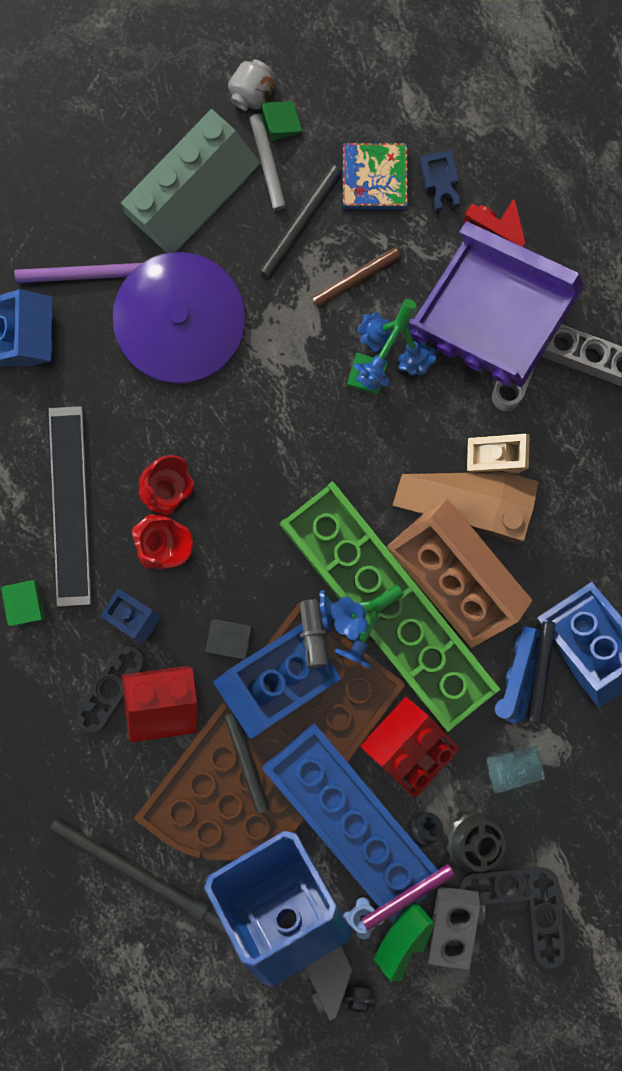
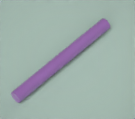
M142 263L15 270V282L128 277Z

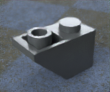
M342 946L300 970L304 982L306 983L311 980L317 992L311 995L320 1014L326 1012L329 1020L337 1016L352 972V966Z

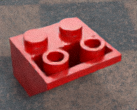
M407 697L397 705L360 745L375 762L414 798L429 785L432 779L460 750L451 738Z

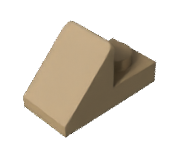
M529 434L468 438L467 471L473 473L505 471L519 474L529 468Z

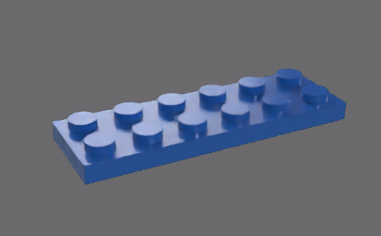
M314 723L261 767L379 907L438 871ZM429 892L428 894L424 895L423 897H421L420 899H418L417 901H415V902H413V903H418V904H419V903H420L426 896H428L431 892ZM407 907L389 918L390 921L394 923Z

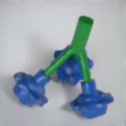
M410 299L404 300L396 320L392 322L382 318L378 312L363 316L362 324L357 329L361 336V343L368 345L373 352L379 351V349H382L379 355H375L371 363L354 364L353 367L359 371L356 381L360 382L362 386L376 391L380 386L390 385L391 382L385 377L386 374L383 368L387 363L385 358L400 332L404 333L407 341L406 352L398 357L400 371H407L410 375H424L431 365L437 361L436 356H434L436 350L427 347L425 344H418L411 335L408 324L416 308L414 301Z

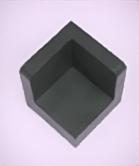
M213 619L210 624L205 652L245 660L248 655L252 626Z

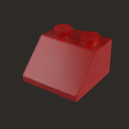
M182 666L121 675L129 742L197 733V700L193 669L191 667Z

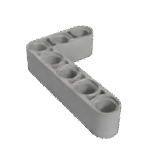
M561 324L541 357L622 386V373L619 372L616 366L617 361L622 360V346ZM554 339H565L569 343V350H558L554 345ZM593 349L597 351L600 355V362H590L585 356V350ZM533 371L522 388L513 383L506 386L496 380L491 396L496 408L502 411H510L516 408L525 395ZM502 387H511L516 392V399L512 401L503 399L500 395V389Z

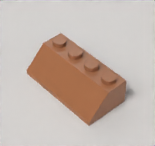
M448 498L425 512L386 547L471 648L517 623L532 602L528 594Z

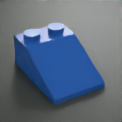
M591 582L537 617V620L541 627L542 621L556 623L553 645L579 684L600 708L622 693V617Z
M302 624L230 668L213 682L250 739L342 679L328 657V666L316 669L306 668L305 646L303 639L300 638V634L303 633Z

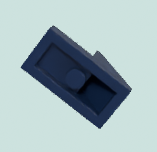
M117 589L100 617L142 645L154 631L155 626L162 617L120 589Z

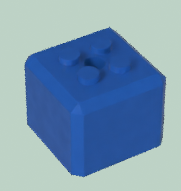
M281 832L207 878L204 888L241 961L262 984L274 987L347 943L350 939L352 928L315 861L296 833ZM285 914H296L297 920L293 927L288 929L281 928L280 921Z

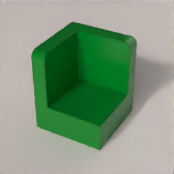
M31 580L1 587L9 626L31 622H46L39 582Z

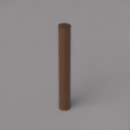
M394 247L312 296L311 299L317 309L388 267L401 259L400 253Z

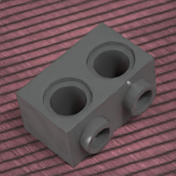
M441 886L437 888L432 919L435 925L428 943V964L470 970L471 958H477L479 953L480 937H475L477 926H483L485 918V905H480L479 892ZM456 909H465L466 911H468L463 916H455L452 914V912ZM450 941H459L462 943L459 947L452 948L446 945Z

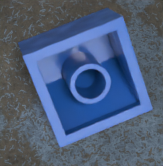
M20 289L0 295V366H34L51 361L53 348L51 342L52 296Z

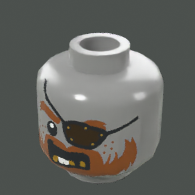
M259 60L242 62L228 82V89L233 95L231 101L245 111L248 108L261 109L262 104L266 103L276 87L273 78L275 74L272 69Z

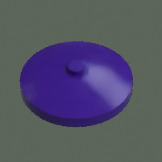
M176 252L153 257L139 265L129 274L121 285L115 300L113 326L122 352L136 369L154 380L168 384L183 385L205 380L218 373L230 362L243 338L245 312L241 294L225 270L202 256Z

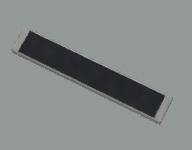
M49 408L57 607L92 605L83 408Z

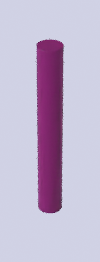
M447 864L366 915L361 921L367 931L371 930L455 876L454 872Z

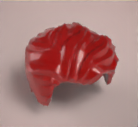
M173 455L163 456L143 470L139 478L138 493L140 500L145 503L148 509L161 515L169 516L174 512L175 508L179 507V504L184 499L187 500L194 489V480L188 471L185 459Z
M151 514L142 519L132 529L135 548L138 550L137 556L147 569H166L182 565L192 553L194 543L192 534L187 527L179 524L172 518L161 514Z

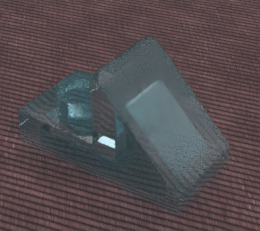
M538 746L487 758L489 777L492 781L494 793L507 791L545 779Z

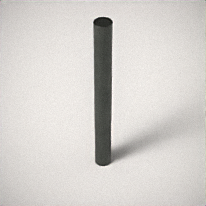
M331 165L259 269L261 274L268 278L271 277L341 175L342 171L337 166Z

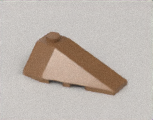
M508 472L402 474L392 506L423 515L448 498L475 532L520 545L525 539L533 512L538 481Z

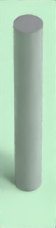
M255 114L250 117L273 210H282L286 208L263 116L262 114Z

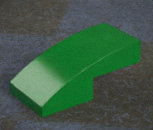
M418 903L410 904L396 919L382 940L373 959L390 982L402 981L412 953L424 952L435 925Z

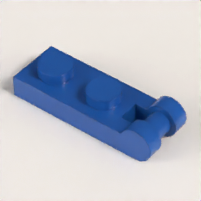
M525 626L523 627L522 634L517 637L515 642L516 656L513 667L508 670L506 675L507 689L505 697L499 700L495 706V712L498 717L513 724L521 723L526 717L532 695L541 635L539 630Z

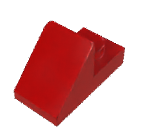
M514 199L501 220L496 218V214L491 209L483 205L478 207L472 203L467 210L462 224H465L467 221L521 247L524 246L525 240Z

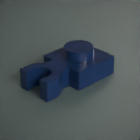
M452 150L420 156L419 163L426 191L435 190L433 202L435 212L442 211L440 200L443 197H448L452 200L453 208L459 207V195L452 188L453 185H458L459 182Z

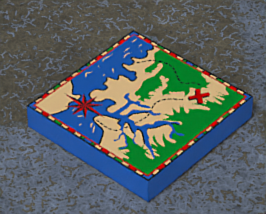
M342 143V209L407 210L408 143Z

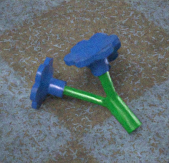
M398 585L393 586L372 601L354 603L349 597H343L339 602L332 603L328 598L327 592L320 590V610L324 629L327 632L332 631V620L334 618L336 631L340 634H346L350 640H355L352 649L340 650L336 648L335 653L372 670L373 665L364 657L368 647L365 643L380 612L404 596ZM370 612H372V614H371L369 620L367 621V620H366L367 614L370 613Z

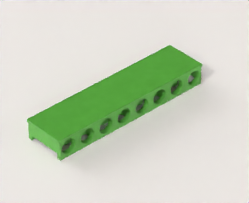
M333 481L292 515L280 522L281 528L339 600L343 597H349L354 603L372 601L395 585L401 588L404 596L380 612L369 638L445 733L449 732L501 690ZM370 612V613L367 614V616H366V620H367V621L369 620V618H370L372 612Z

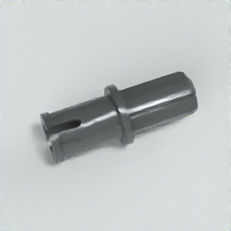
M315 599L302 601L300 609L303 633L300 634V638L304 641L306 668L316 669L328 666L324 638L327 635V631L322 630L319 603Z

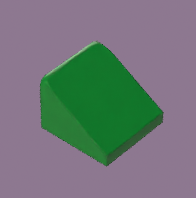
M293 101L262 104V112L271 142L302 133Z

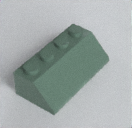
M211 109L121 202L125 215L165 252L176 253L254 173L261 163L236 130Z

